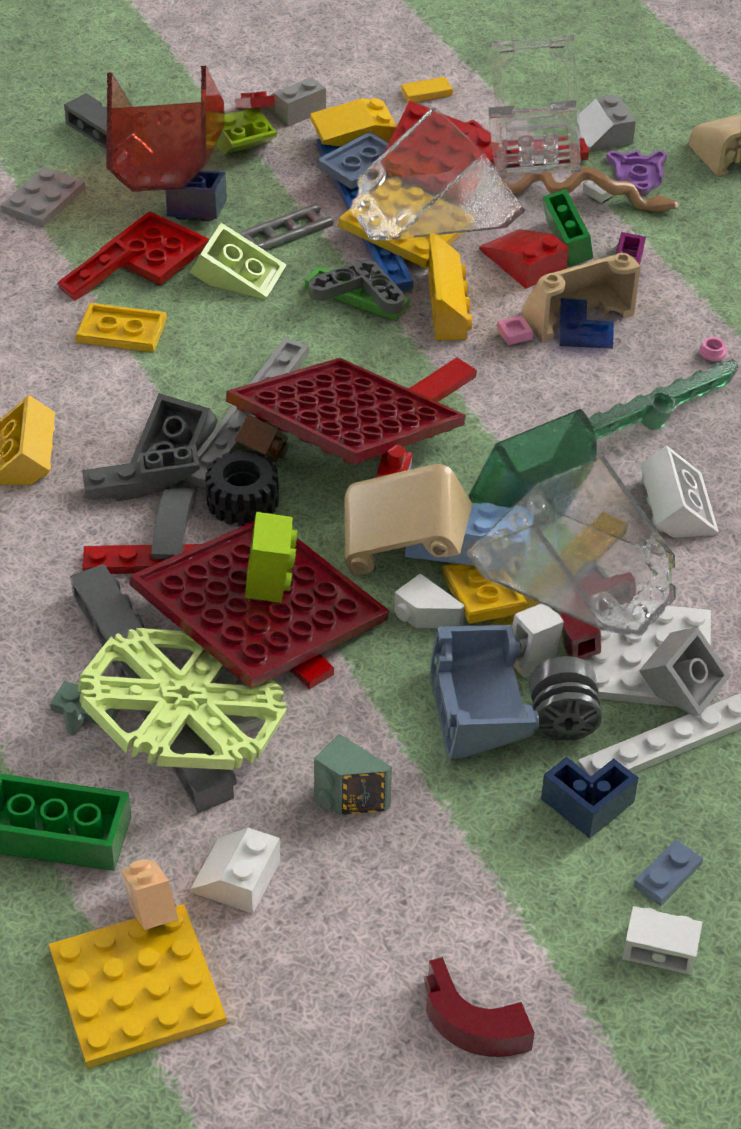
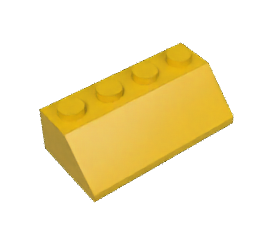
M430 233L428 280L435 340H467V330H472V314H467L470 313V297H465L468 296L466 265L461 264L460 253L438 235Z

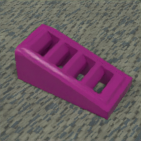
M621 232L616 254L626 253L636 257L634 259L640 265L646 236ZM623 248H625V249H630V250H635V251H637V252L629 251V250H624Z

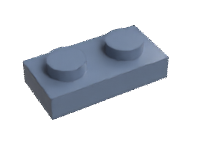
M675 839L635 879L634 887L662 906L702 865L703 857Z

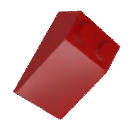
M518 229L479 246V250L527 289L536 285L542 276L567 269L569 247L553 234Z

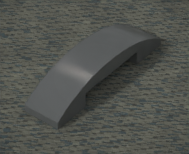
M166 488L164 490L156 517L151 553L152 559H169L184 552L186 527L190 510L194 509L197 489Z

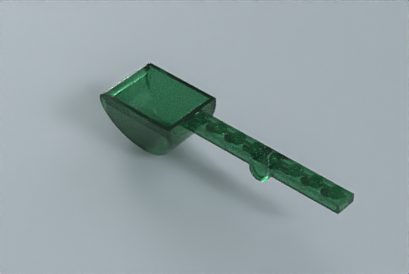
M734 359L724 363L718 362L710 369L696 371L691 377L686 379L679 378L664 388L662 386L657 387L650 394L645 396L638 395L625 404L618 403L604 413L597 412L588 418L582 409H578L500 441L494 445L468 497L472 503H492L495 506L507 508L518 506L527 511H533L532 527L553 523L568 512L592 472L597 455V439L640 421L649 429H662L676 406L730 383L740 366Z

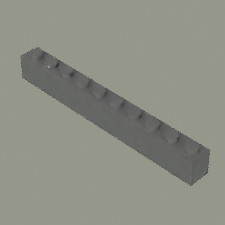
M105 564L70 576L73 597L102 647L111 636L115 639L117 633L127 639L130 629L136 631V628H145L141 616L133 613L129 596L126 593H121L117 576L110 574ZM123 661L112 662L119 677L142 679L127 663ZM139 710L144 720L151 712ZM185 724L170 746L171 751L176 754L198 753L209 756L214 754V751L187 724ZM172 767L198 813L234 799L233 786L237 784V780L233 770Z

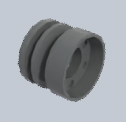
M556 657L537 665L532 671L529 680L530 694L533 701L532 708L537 710L539 715L537 731L545 738L555 741L578 740L592 734L600 726L602 720L598 685L593 666L585 660L576 657Z

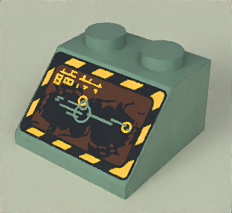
M340 734L314 758V799L322 808L331 809L339 815L387 811L391 807L392 767Z

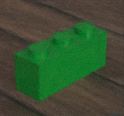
M564 189L543 196L546 221L553 235L569 247L568 265L572 266L594 259L591 236L568 191Z

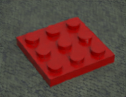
M149 211L103 247L115 238H118L132 249L135 255L122 267L162 285L201 254L209 242V238Z

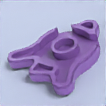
M638 150L626 154L609 151L606 155V161L615 169L616 181L633 183L640 195L649 194L663 182L664 169L662 165L667 160V153L658 150L649 156H643Z

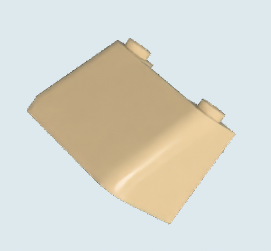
M741 114L699 124L694 127L690 134L689 146L717 177L728 174L726 168L733 161L735 163L740 162Z
M618 253L544 275L538 280L522 307V316L541 343L554 339L553 329L559 328V318L599 307L604 314L616 311L620 313L622 318L633 316L641 266L630 255Z
M432 464L349 485L344 498L345 564L353 576H360L373 571L376 562L373 554L422 543L426 550L435 557H449L460 554L472 502L454 472L446 465Z

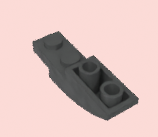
M196 445L138 453L139 462L82 470L86 498L115 494L116 501H123L147 496L175 485L200 469Z

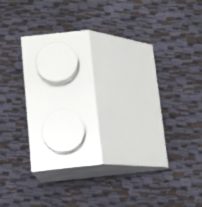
M251 828L218 837L191 886L190 892L253 914L280 863V838Z

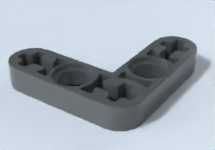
M362 260L317 275L309 280V295L317 301L327 300L363 288L385 313L398 314L404 310V293L378 264L371 260ZM339 279H348L349 281L343 282V281H338V280H339ZM374 286H385V288H375Z

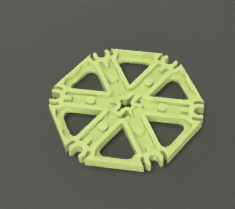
M136 628V631L133 629L128 631L127 639L117 633L115 639L112 636L81 673L78 683V691L81 692L79 699L81 707L125 753L127 749L133 746L131 751L132 757H136L139 752H146L149 754L147 760L149 764L154 763L156 757H158L156 766L233 770L234 767H241L243 758L253 763L255 757L257 760L260 758L283 721L287 710L286 702H282L284 692L281 691L282 687L273 679L252 689L247 685L214 683L226 667L184 631ZM157 647L187 649L192 651L193 654L180 671ZM113 661H123L142 679L106 677L101 675ZM114 708L151 712L137 731L126 733L105 711ZM226 715L258 717L263 720L264 725L256 738L252 739L247 737ZM185 724H187L214 751V754L211 756L198 753L176 754L171 751L170 746Z

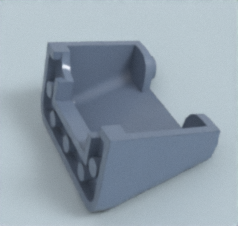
M512 625L437 627L430 659V678L446 754L449 760L464 759L531 737L534 730H538V712L533 710L530 704L522 703L513 667L515 657L520 655V640L515 638Z

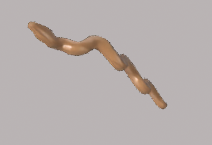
M593 167L579 168L567 180L561 183L555 182L552 174L544 168L529 171L515 184H509L498 173H490L484 177L486 181H494L500 190L507 195L520 194L537 181H542L550 194L564 189L571 193L581 182L590 180L611 195H626L634 208L638 210L667 212L678 208L677 201L656 195L649 199H642L633 183L612 180L606 174Z

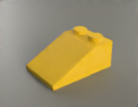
M377 98L357 99L313 112L309 117L322 144L343 146L368 132L389 143L397 127L384 101Z

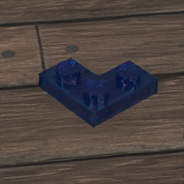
M560 299L559 346L613 349L614 321L587 320V300Z

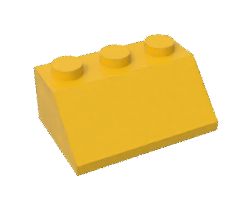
M30 395L26 396L0 419V485H32L38 479L46 477L51 469L50 460L53 449V432L55 430V412Z

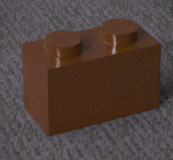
M248 414L235 439L246 450L253 451L255 454H263L264 458H269L274 463L279 458L282 459L285 456L289 447V443H287L288 437L278 428Z

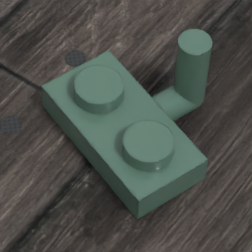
M64 681L50 703L51 711L64 714L67 732L69 734H76L84 721L97 723L81 707L79 701L81 692L78 691L79 685ZM110 708L105 712L114 720L120 709Z

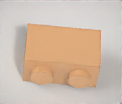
M138 860L131 863L129 868L121 870L130 908L144 930L178 920L169 880L155 860Z

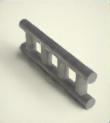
M314 203L237 233L264 251L332 226L334 221L331 216L321 219L316 214L320 212V206L318 203ZM307 218L311 222L300 227L295 221ZM286 226L290 230L280 235L274 231V229ZM261 234H264L268 238L267 240L261 241L259 243H256L252 239L253 237H256Z

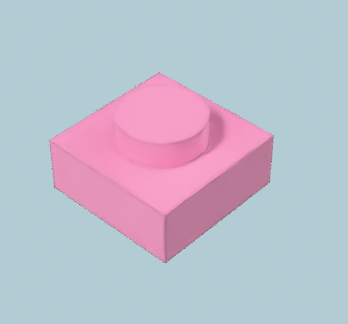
M522 315L500 320L497 323V330L507 345L532 340L533 331Z

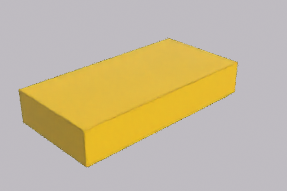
M446 77L401 84V92L407 102H421L453 96V88Z

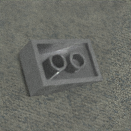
M159 393L130 463L139 462L138 453L196 445L198 451L214 431L218 419L210 408ZM180 481L175 486L180 487L184 481Z

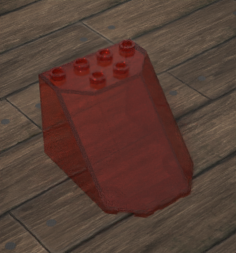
M201 66V102L137 107L132 106L113 73H107V170L131 192L183 189L207 164L225 125L224 100L207 66Z

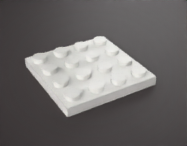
M633 602L606 611L594 620L601 630V653L584 660L593 666L595 671L599 699L676 707L657 697L639 670L671 632L698 627L711 646V610Z

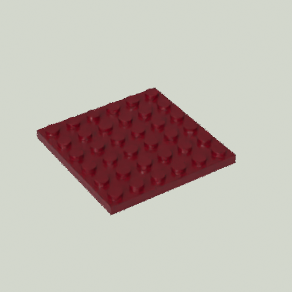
M340 357L234 388L226 393V402L236 406L239 411L257 416V419L277 426L280 431L291 433L299 437L301 441L312 443L320 447L323 452L334 454L342 458L345 463L352 465L360 464L362 461L370 458H377L387 453L395 445L402 447L413 445L418 441L433 438L435 435L450 432L452 429L463 426L466 415Z
M255 521L130 575L129 585L250 689L387 621L390 610L298 538L294 548L296 549L294 567H292L291 572H288L292 573L290 590L283 591L282 603L245 598L248 561Z

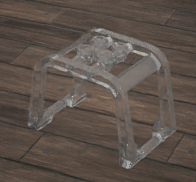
M574 35L490 42L495 107L489 108V125L496 179H505L507 176L564 171L580 173V125ZM549 47L551 56L566 63L568 101L550 102V107L515 110L514 105L505 106L502 67L515 59V50ZM568 128V135L565 136L547 133L541 136L523 135L517 140H507V132ZM569 145V149L559 150L558 146ZM519 149L517 154H507V150ZM570 159V163L559 164V160ZM519 163L520 165L517 168H507V164ZM544 163L542 166H534V164Z

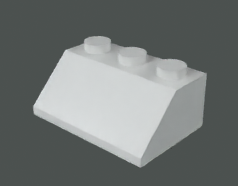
M667 445L640 464L643 475L641 481L647 490V503L653 513L652 522L658 531H664L672 538L714 536L719 534L702 473Z

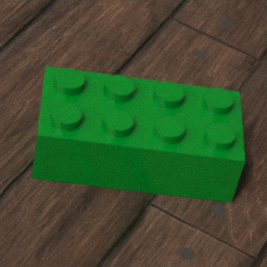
M0 774V854L115 871L132 817L129 792Z

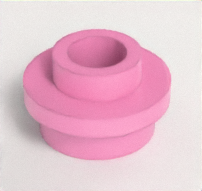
M716 337L705 339L699 350L700 355L709 361H720L725 358L727 352L725 343Z

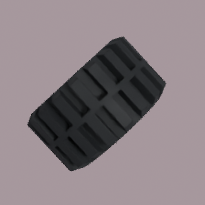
M238 450L232 454H222V458L217 457L213 460V464H209L205 473L207 507H209L212 515L216 514L218 520L226 519V524L232 525L234 522H237L238 526H244V523L255 521L256 512L268 514L275 512V508L279 504L278 469L276 465H273L271 459L264 458V455L260 453L253 454V451L240 452Z

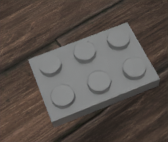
M43 167L1 204V211L18 219L44 227L86 189L85 181Z

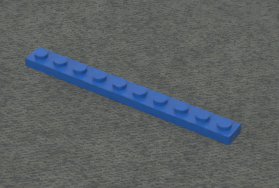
M320 138L317 139V148L321 157L341 147L322 144ZM332 177L347 210L369 193L364 183L351 190ZM361 238L372 261L378 264L401 291L413 289V279L400 255Z

